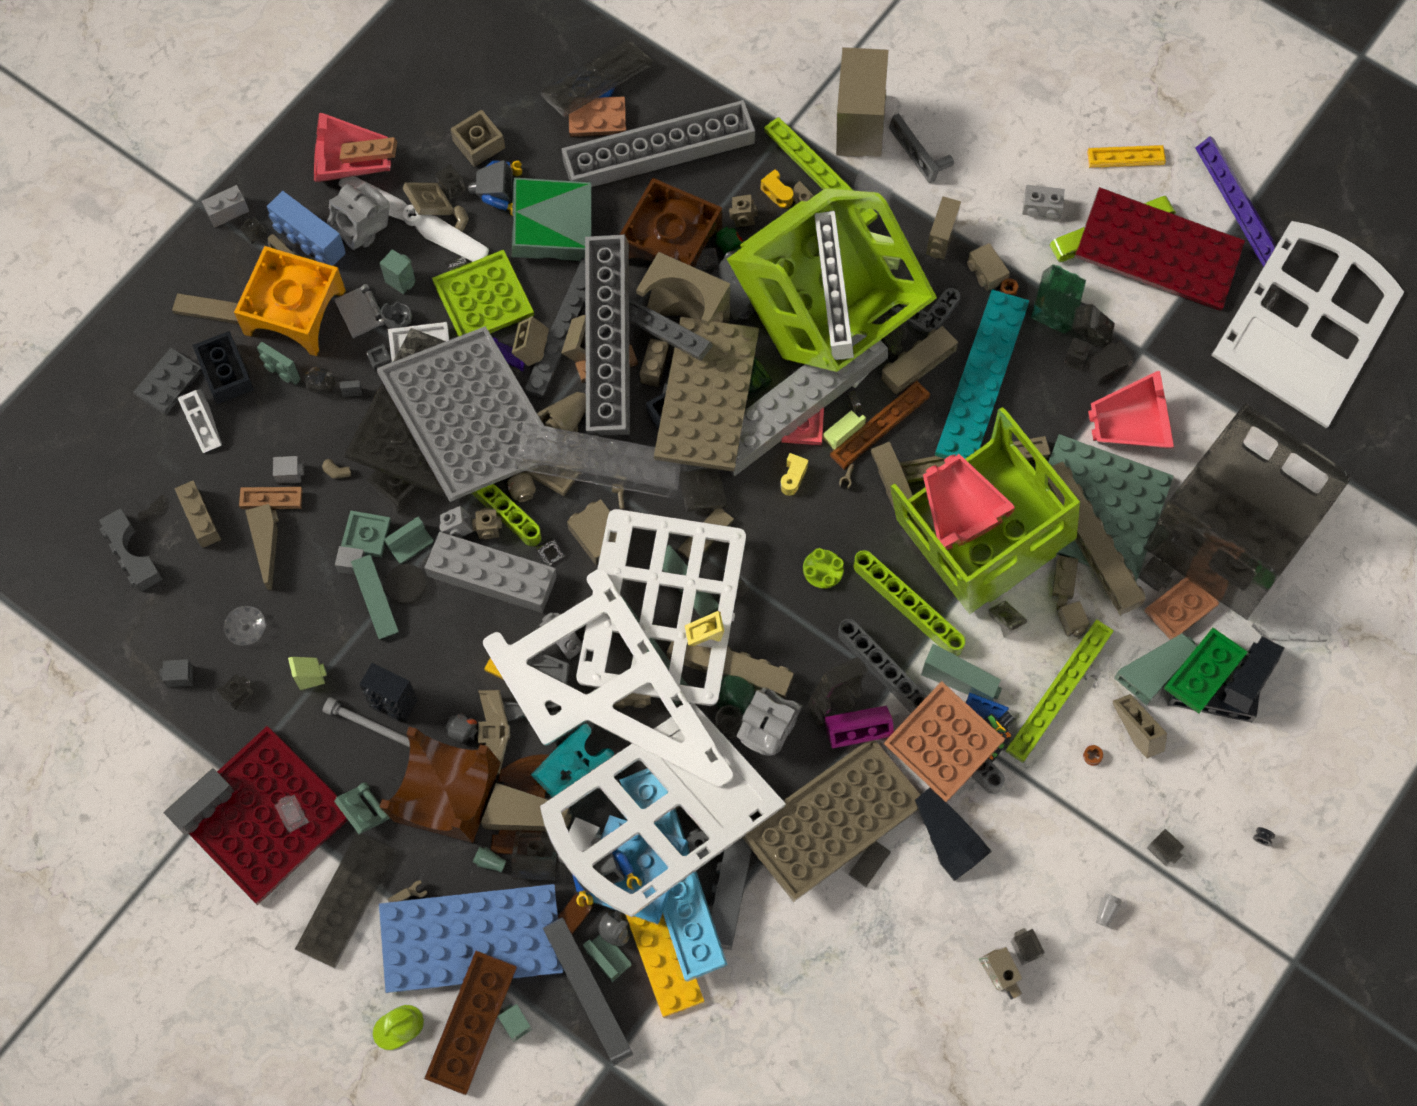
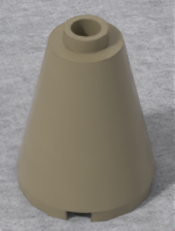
M575 392L538 412L537 415L553 441H560L557 444H564L568 441L586 413V394Z

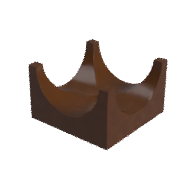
M652 178L620 235H625L629 242V259L643 258L653 262L658 252L696 268L699 257L709 239L722 230V207Z
M409 727L406 735L409 740L410 753L405 777L397 793L389 800L382 799L379 807L395 823L473 843L501 762L488 746L480 744L478 750L457 748L434 740L420 732L417 728Z

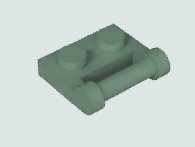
M367 782L338 796L334 801L358 834L390 818L379 807L380 803L369 790L370 786ZM359 796H364L367 802L377 813V816H374L372 814V812L369 810V808L366 806V804L362 801V799Z

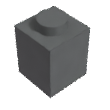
M189 659L163 661V668H160L159 674L160 680L167 687L193 686V665Z

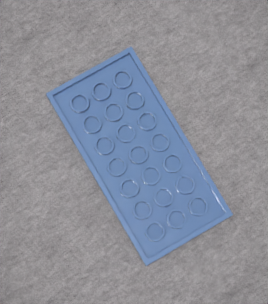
M554 884L379 904L385 993L462 985L475 950L517 966L513 979L563 973V968L543 930V927L558 920Z

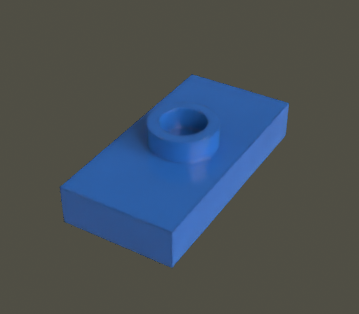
M970 692L966 700V704L981 718H985L992 713L999 719L1009 710V707Z

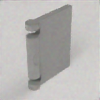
M364 284L360 288L334 299L353 338L376 327L385 325L381 318V310L372 292L368 291L370 289L368 284Z

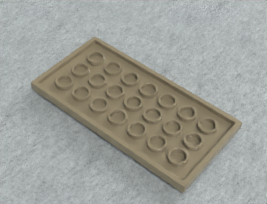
M681 317L679 325L710 341L713 347L702 361L675 347L654 460L735 471L759 328L711 321L708 326L701 323L700 319Z
M876 740L868 741L784 800L786 803L784 808L742 838L791 900L795 902L917 812L918 808L914 800L920 796V793Z

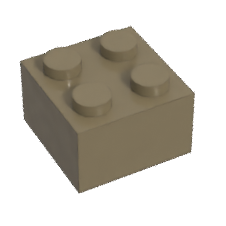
M483 110L478 111L450 129L453 142L473 167L505 149L502 133Z

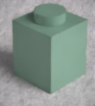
M510 1004L500 1011L501 1014L498 1018L513 1042L532 1031L531 1026L517 1004L514 1006Z

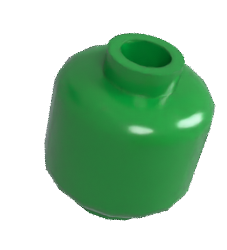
M725 227L715 235V245L724 256L728 252H737L741 249L740 244L743 243V239L735 228Z

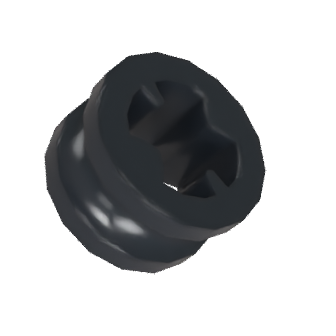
M1257 827V834L1253 836V839L1259 844L1271 846L1273 843L1271 839L1275 838V834L1266 828Z

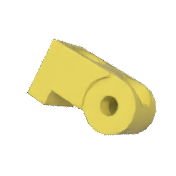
M791 453L789 454L786 467H789V470L781 478L780 488L783 494L790 496L798 491L808 468L809 460Z

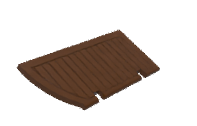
M549 754L532 755L509 764L500 770L498 782L504 783V786L545 799L546 790L531 774L546 760ZM499 830V835H492L491 851L498 854L540 856L542 831Z

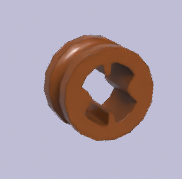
M1005 279L1001 283L1000 292L1012 296L1017 294L1018 283L1014 279ZM1006 286H1008V288L1010 286L1013 287L1012 291H1010V289L1009 291H1007L1005 289Z
M1096 745L1088 746L1083 754L1084 761L1091 766L1098 765L1103 758L1102 749ZM1094 751H1096L1097 757L1099 758H1093V760H1091L1089 758L1090 754L1087 753H1093Z

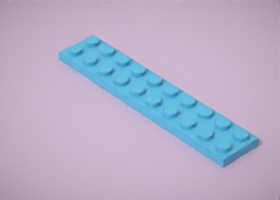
M648 768L620 780L622 788L641 809H646L668 793L666 788ZM675 808L654 823L661 832L685 839ZM687 846V849H686V851H685L684 856H687L688 854H690V851H689L688 846ZM695 871L671 889L663 910L684 979L687 982L728 965L697 872Z

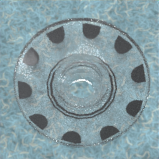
M252 606L235 608L227 615L224 621L226 637L232 643L240 646L251 645L257 642L264 634L266 628L263 614ZM245 626H250L247 631H243Z

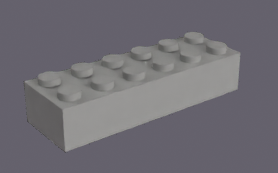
M439 532L425 565L427 577L542 614L557 578L556 570L553 567Z

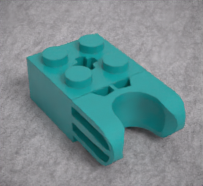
M588 724L580 725L531 774L552 798L614 756L611 748L602 749L593 756L587 754L584 745L586 739L591 734V727ZM561 771H565V772H566V778H565V779H561V778H560V777L562 776V775L560 774Z

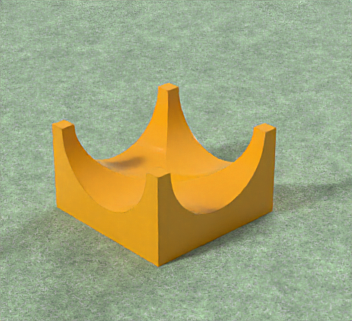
M264 246L234 314L244 335L251 337L254 329L259 328L273 330L292 338L301 344L310 355L317 356L319 352L318 335L324 311L334 295L343 296L346 290L338 267Z

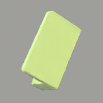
M851 410L822 434V438L835 450L865 425L866 417L862 415L859 418Z

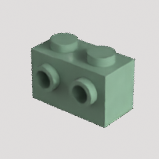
M392 249L380 262L385 282L404 294L414 286L416 281L413 273L414 270L412 269L411 260L406 255H400Z

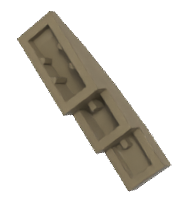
M887 442L871 449V454L877 464L878 473L885 485L887 496L894 509L891 485L896 484L907 499L913 495L891 443Z

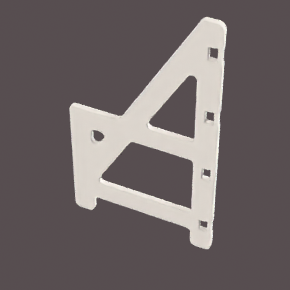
M597 569L587 576V582L593 590L591 597L516 643L508 645L503 636L498 632L489 635L483 640V646L543 745L551 744L586 721H590L716 787H721L733 779L732 770L605 570ZM610 589L616 597L611 602L605 595ZM602 614H607L637 660L635 666L588 695L527 665L529 659ZM642 642L649 649V652L642 654L638 647ZM651 684L683 733L685 741L679 743L613 709V705L644 685ZM676 695H678L683 703L678 708H676L671 700ZM551 701L561 706L562 710L556 715H550L545 704ZM710 749L718 758V760L712 763L706 755Z

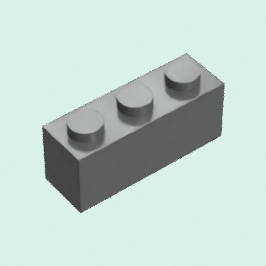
M212 768L163 813L186 835L195 831L199 826L198 823L204 818L210 817L220 803L228 801L234 790Z

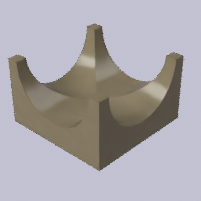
M658 252L636 290L638 295L644 297L652 289L647 308L664 317L676 315L700 319L701 323L708 326L711 321L729 324L730 283Z

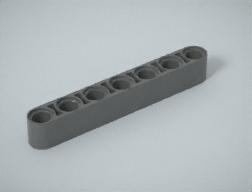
M560 918L543 927L613 1066L633 1056L629 1044L564 919Z

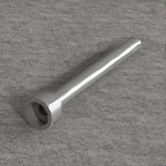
M329 697L323 707L324 713L330 716L338 714L410 747L408 737L341 707L338 700Z

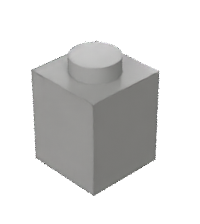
M298 456L273 457V477L277 484L301 483V475H304V464L300 462Z
M339 546L335 562L338 573L355 575L351 561L366 556L364 550Z

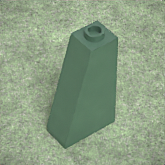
M1181 633L1121 668L1114 679L1147 706L1174 676L1197 646L1192 638Z
M932 644L921 676L938 683L942 681L948 687L967 695L970 692L993 701V698L998 700L1002 690L999 687L1001 679Z

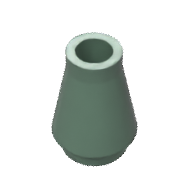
M479 847L473 863L477 864V867L502 872L507 860L502 859L487 847Z

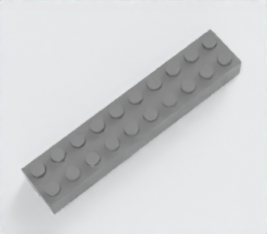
M744 100L561 149L569 181L591 182V187L755 144V129Z
M625 235L585 237L586 432L590 436L630 434L629 242Z
M857 334L851 337L852 346L865 338L866 335ZM880 340L838 372L805 364L747 408L744 414L735 471L729 472L735 477L779 443L785 435L788 436L798 426L800 427L809 418L813 417L822 408L888 359V348Z

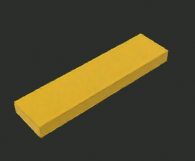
M1164 145L1088 148L1087 150L1089 168L1165 165L1166 162Z

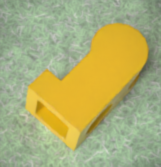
M773 170L761 180V190L781 208H789L792 205L793 190L780 181V173Z

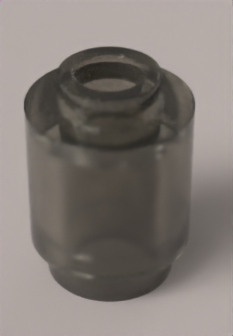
M1269 288L1261 301V305L1272 312L1279 302V293Z

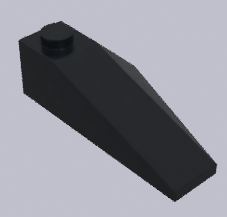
M929 787L914 800L930 835V841L938 855V861L953 881L972 869L992 852L981 837L932 788Z

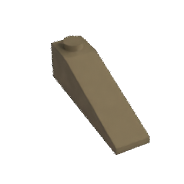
M266 504L245 511L263 582L267 590H272L278 533L276 522L279 521L277 511L272 510L270 504Z

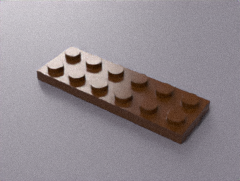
M475 950L425 1075V1080L467 1095L517 966Z

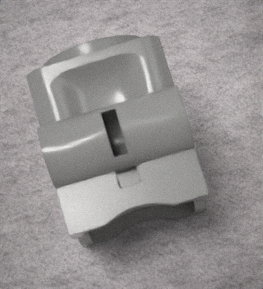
M366 182L357 187L346 184L340 190L339 195L329 200L328 208L330 215L327 224L340 233L341 238L353 250L361 245L368 247L373 243L375 234L387 227L390 203L378 190L372 188Z
M763 687L762 690L756 691L751 704L745 711L742 718L743 723L737 737L741 739L745 746L767 756L775 755L781 751L803 705L793 700L783 699L775 691Z

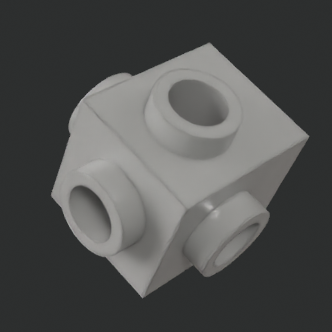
M461 506L440 515V530L442 533L461 538L473 532L472 515Z

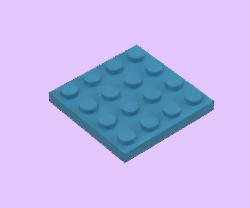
M609 815L601 839L627 821ZM662 832L675 849L684 856L689 842ZM636 835L618 849L627 856L634 870L632 873L641 879L642 886H639L637 880L634 879L631 883L634 890L628 888L627 876H624L625 880L614 885L629 894H634L665 872L668 866L641 835ZM651 887L643 894L645 898H648L656 891ZM671 889L635 914L634 917L658 925ZM586 893L593 897V903L616 910L597 898L593 893Z

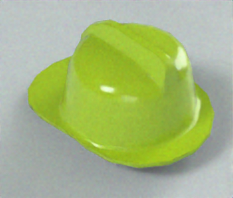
M402 1005L382 1016L374 1025V1042L384 1050H394L401 1047L421 1033L424 1026L422 1013L412 1005Z

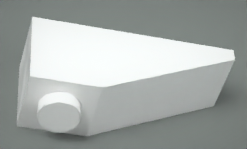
M202 389L179 397L178 400L202 452L205 453L221 446L222 443Z

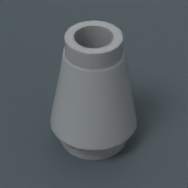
M1105 893L1104 898L1101 897L1096 923L1108 928L1122 907L1120 905L1122 900Z

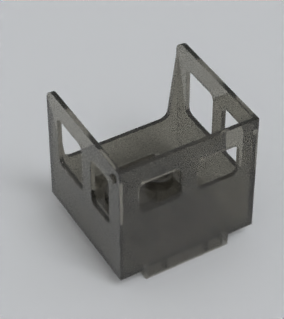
M1244 403L1169 499L1144 549L1238 615L1248 620L1350 482L1351 477L1342 467L1247 403ZM1252 427L1260 429L1277 441L1278 446L1269 460L1264 459L1244 444V440ZM1291 453L1297 454L1328 476L1327 482L1319 493L1313 492L1283 471L1282 467Z

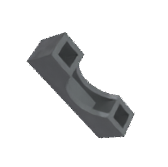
M121 508L99 520L103 526L100 528V531L105 539L109 538L112 543L109 544V547L114 555L119 554L121 559L118 562L123 571L128 570L130 576L127 578L133 588L137 586L142 592L163 580L149 556L137 557L128 552V543L135 530Z

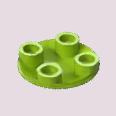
M818 548L806 557L803 563V573L811 585L823 589L831 588L841 580L844 572V563L835 553Z

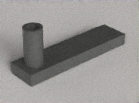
M900 114L892 116L888 128L928 183L936 180L939 171L954 165V159L951 155L933 161Z

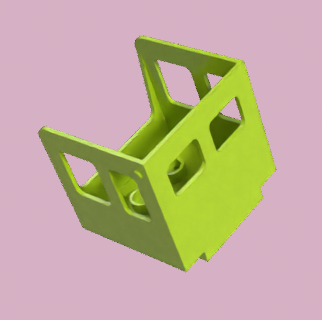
M825 188L810 200L799 202L740 244L742 248L727 258L728 263L782 358L835 372L845 367L937 298L887 201L876 192ZM858 208L875 209L880 214L894 243L876 241L872 237ZM835 211L851 337L857 334L866 335L865 338L852 346L854 358L835 360L831 354L832 349L815 213ZM883 256L901 258L905 262L914 281L895 278ZM897 304L908 305L885 323L880 325L872 324L874 320Z
M1003 407L998 409L991 440L965 459L1015 507L1014 512L1009 517L1004 515L1001 518L1003 520L1001 524L962 546H958L956 543L952 545V549L946 550L936 536L926 487L907 499L896 484L890 486L896 520L969 615L985 603H991L1056 557L1058 551L1077 539L1080 501ZM1012 432L1034 458L1036 471L1014 445ZM1048 477L1065 498L1064 506L1050 490Z

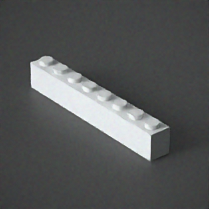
M835 211L815 213L832 356L835 360L854 358Z

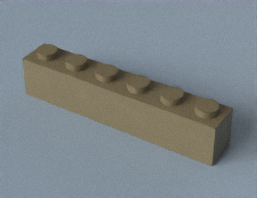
M674 642L670 643L667 651V658L669 660L672 657ZM687 644L683 665L707 673L711 648ZM727 646L722 675L723 680L753 691L762 690L763 687H767L775 691L781 698L786 699L794 675L790 669L783 666L778 668L764 659L756 660L745 652H734Z

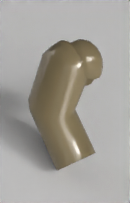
M326 459L323 462L322 468L331 478L337 479L351 476L350 467L339 468L331 459Z

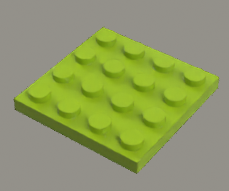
M504 250L432 278L458 337L485 326L489 333H493L534 316V311Z

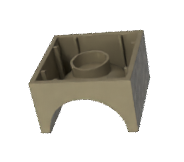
M842 47L837 105L836 155L882 158L889 50Z

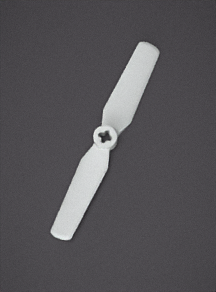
M355 176L342 178L339 181V186L343 187L346 184H351L357 187L365 181ZM369 184L389 201V216L404 220L407 225L415 226L424 238L472 262L488 255L489 249L442 219L432 215H418L413 205H407L403 200Z

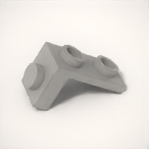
M549 613L542 619L543 622L539 626L542 627L561 614ZM574 632L556 643L567 659L577 655L582 650L583 645Z

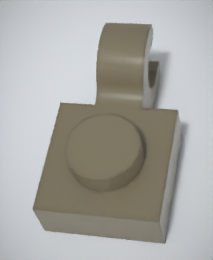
M421 880L414 882L411 887L400 891L387 900L389 902L407 901L413 896L423 898L428 893L426 890L422 893L416 891L417 886L422 884Z

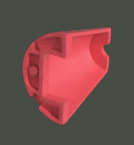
M319 113L314 157L315 182L390 171L391 160H387V158L344 164L340 161L343 143L388 137L324 113Z
M1156 371L1091 403L1092 410L1088 411L1090 423L1094 422L1095 429H1092L1093 441L1166 449L1174 448L1160 371Z
M960 454L947 457L944 460V465L940 467L937 465L931 466L926 470L927 473L923 474L936 536L946 550L952 549L953 544L957 543L958 546H962L984 535L1003 522L1001 518L1004 515L1009 517L1015 510L1013 504Z

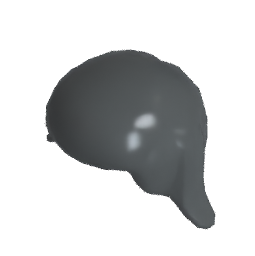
M615 911L614 914L605 913L598 927L602 939L614 946H624L629 941L626 929L628 923L622 921V912Z

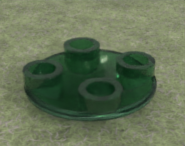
M725 675L721 681L719 699L716 705L720 710L729 715L744 714L755 695L753 684L739 676Z

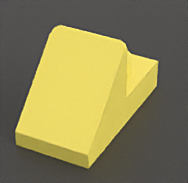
M720 611L685 625L688 645L696 646L710 639L718 642L721 641L724 634V626Z

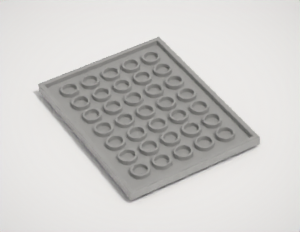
M486 326L377 368L378 375L450 502L559 457V450Z

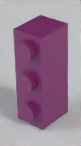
M887 705L825 717L827 736L832 748L888 738L894 732L893 718Z

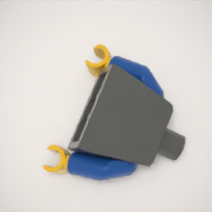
M504 160L492 161L486 167L477 171L476 182L468 184L469 193L476 194L485 204L505 211L506 209L510 210V214L513 216L512 203L508 204V202L512 201L513 175L520 176L522 174L521 162L514 161L510 164V162H505Z
M596 838L592 840L591 846L599 842L601 839ZM618 848L593 865V868L613 884L625 880L624 876H627L628 888L634 890L631 884L634 879L637 880L639 886H642L641 879L633 875L632 872L634 870L627 856ZM573 875L576 891L580 894L576 900L577 904L584 906L583 899L586 898L587 904L592 905L593 897L586 894L590 891Z

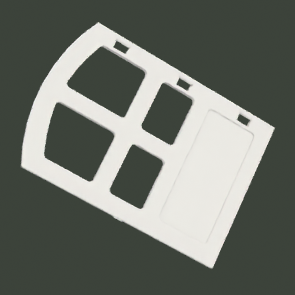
M1291 221L1211 356L1327 428L1364 362L1369 357L1373 346L1404 291L1381 264L1355 244L1325 229ZM1297 240L1321 246L1337 253L1339 256L1319 292L1308 288L1281 269ZM1285 241L1291 244L1288 250L1281 248ZM1351 264L1356 265L1384 293L1383 299L1368 324L1331 301ZM1271 284H1275L1308 305L1309 309L1299 327H1294L1261 305V301ZM1258 286L1264 289L1261 296L1255 293ZM1321 316L1329 318L1358 337L1359 341L1349 359L1343 358L1311 337V333ZM1231 332L1237 335L1233 342L1228 340Z
M691 703L690 706L733 772V779L721 787H716L632 743L540 806L544 825L551 843L569 871L597 898L630 917L644 909L786 805L694 703ZM672 717L654 728V730L679 743L685 741L683 733ZM712 749L706 753L711 763L718 760ZM636 761H642L668 791L666 795L646 809H641L614 778V776ZM599 788L628 821L586 851L580 852L571 839L561 813ZM677 806H681L709 837L708 841L687 856H682L654 824ZM759 811L762 816L752 821L750 816ZM641 835L668 866V869L634 894H629L604 878L593 868V865L634 836ZM706 848L710 853L700 860L697 854ZM653 887L656 892L645 898L643 893Z

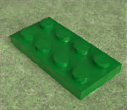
M1212 627L1164 689L1200 714L1248 652Z

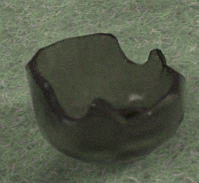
M732 705L723 706L715 715L714 725L727 740L738 738L737 734L743 723L740 708Z

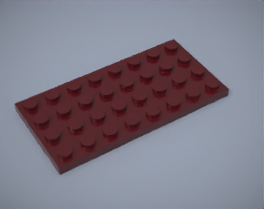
M1099 187L1074 257L1221 311L1245 240Z

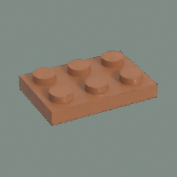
M625 97L569 99L570 137L614 135L626 131Z
M1190 573L1145 608L1144 612L1171 640L1181 633L1183 634L1219 605V602Z

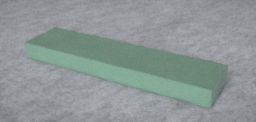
M670 545L667 546L662 570L666 573L686 576L688 566ZM678 588V590L683 594L684 589ZM696 591L693 608L701 618L718 610L719 604L710 593Z
M371 555L351 561L379 640L399 633Z

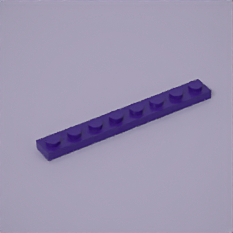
M1209 136L1195 149L1264 267L1276 244L1215 139Z

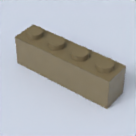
M943 326L937 330L933 329L927 335V338L923 341H917L910 351H904L894 363H888L882 370L881 380L896 396L956 352L957 340Z

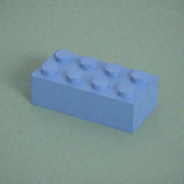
M284 191L267 205L269 218L273 222V228L280 234L284 233L291 243L300 245L301 249L307 255H313L316 261L333 266L346 254L340 233Z

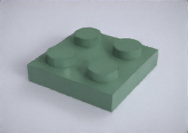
M263 342L258 345L259 357L263 360L265 369L271 373L276 372L287 383L290 381L296 385L301 380L292 360Z
M350 511L341 546L363 549L365 555L382 558L385 546L384 539L387 538L391 518Z

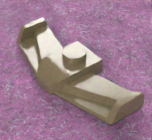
M478 690L486 722H478V743L486 744L501 762L498 775L500 774L507 742L510 739V725L507 721L500 690Z

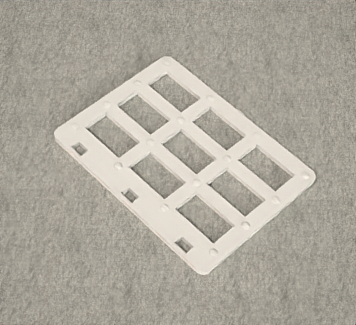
M614 509L608 514L598 569L605 570L619 594L623 579L647 583L640 622L638 624L648 639L674 642L669 672L686 700L694 704L715 705L719 699L731 622L734 621L735 617L733 611L746 533L740 528ZM633 528L657 531L649 570L626 566ZM610 532L617 533L615 543L609 542ZM669 533L693 537L686 576L662 572ZM706 539L730 543L723 581L699 578ZM660 585L684 589L677 629L652 625ZM611 589L605 593L610 602L616 599ZM696 591L721 595L718 611L721 612L724 626V634L721 641L718 642L710 639L696 645L711 648L705 688L680 685L686 646L688 644L685 625L691 623ZM602 614L586 625L576 675L580 685L599 688L619 676L605 673L612 633H619L607 614ZM642 642L638 645L642 654H645L648 650L645 643ZM587 650L594 652L592 662L585 661ZM634 656L631 668L637 664V660ZM646 684L633 692L660 698L651 684ZM676 695L675 697H673V698L671 699V700L681 701L680 698L678 697V695Z

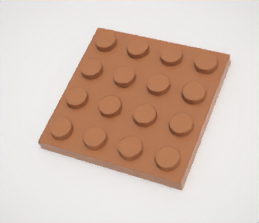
M941 681L884 744L945 802H948L999 748L1005 739Z

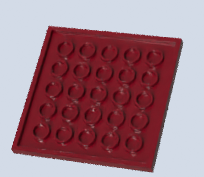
M268 726L217 771L232 787L234 792L228 801L220 803L215 808V812L210 817L204 818L198 823L199 826L195 831L188 833L257 906L348 820L334 802L337 798L335 793Z

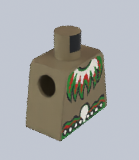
M1007 947L997 948L979 958L980 963L997 990L1005 989L1011 1000L1022 994L1016 983L1022 979V976ZM1004 972L1007 975L1006 980L1003 977Z

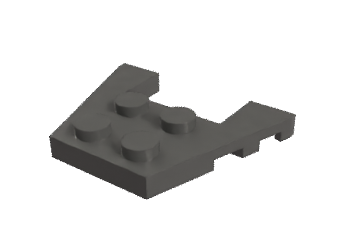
M509 641V645L516 643L514 641ZM542 653L527 661L529 666L568 685L570 668L568 663ZM551 701L545 704L548 711L561 708V706ZM503 702L508 722L526 717L518 703Z

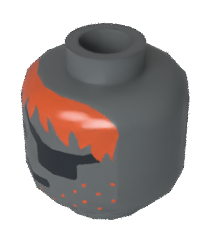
M459 713L456 716L452 715L446 725L448 736L461 744H467L470 740L474 741L478 735V729H476L477 721L463 713Z

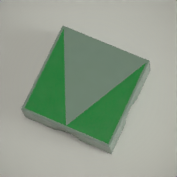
M514 178L512 257L557 258L572 261L585 259V237H591V182Z

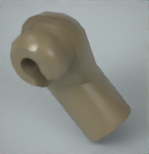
M462 206L453 207L454 210L452 212V215L458 220L455 228L463 232L469 218Z

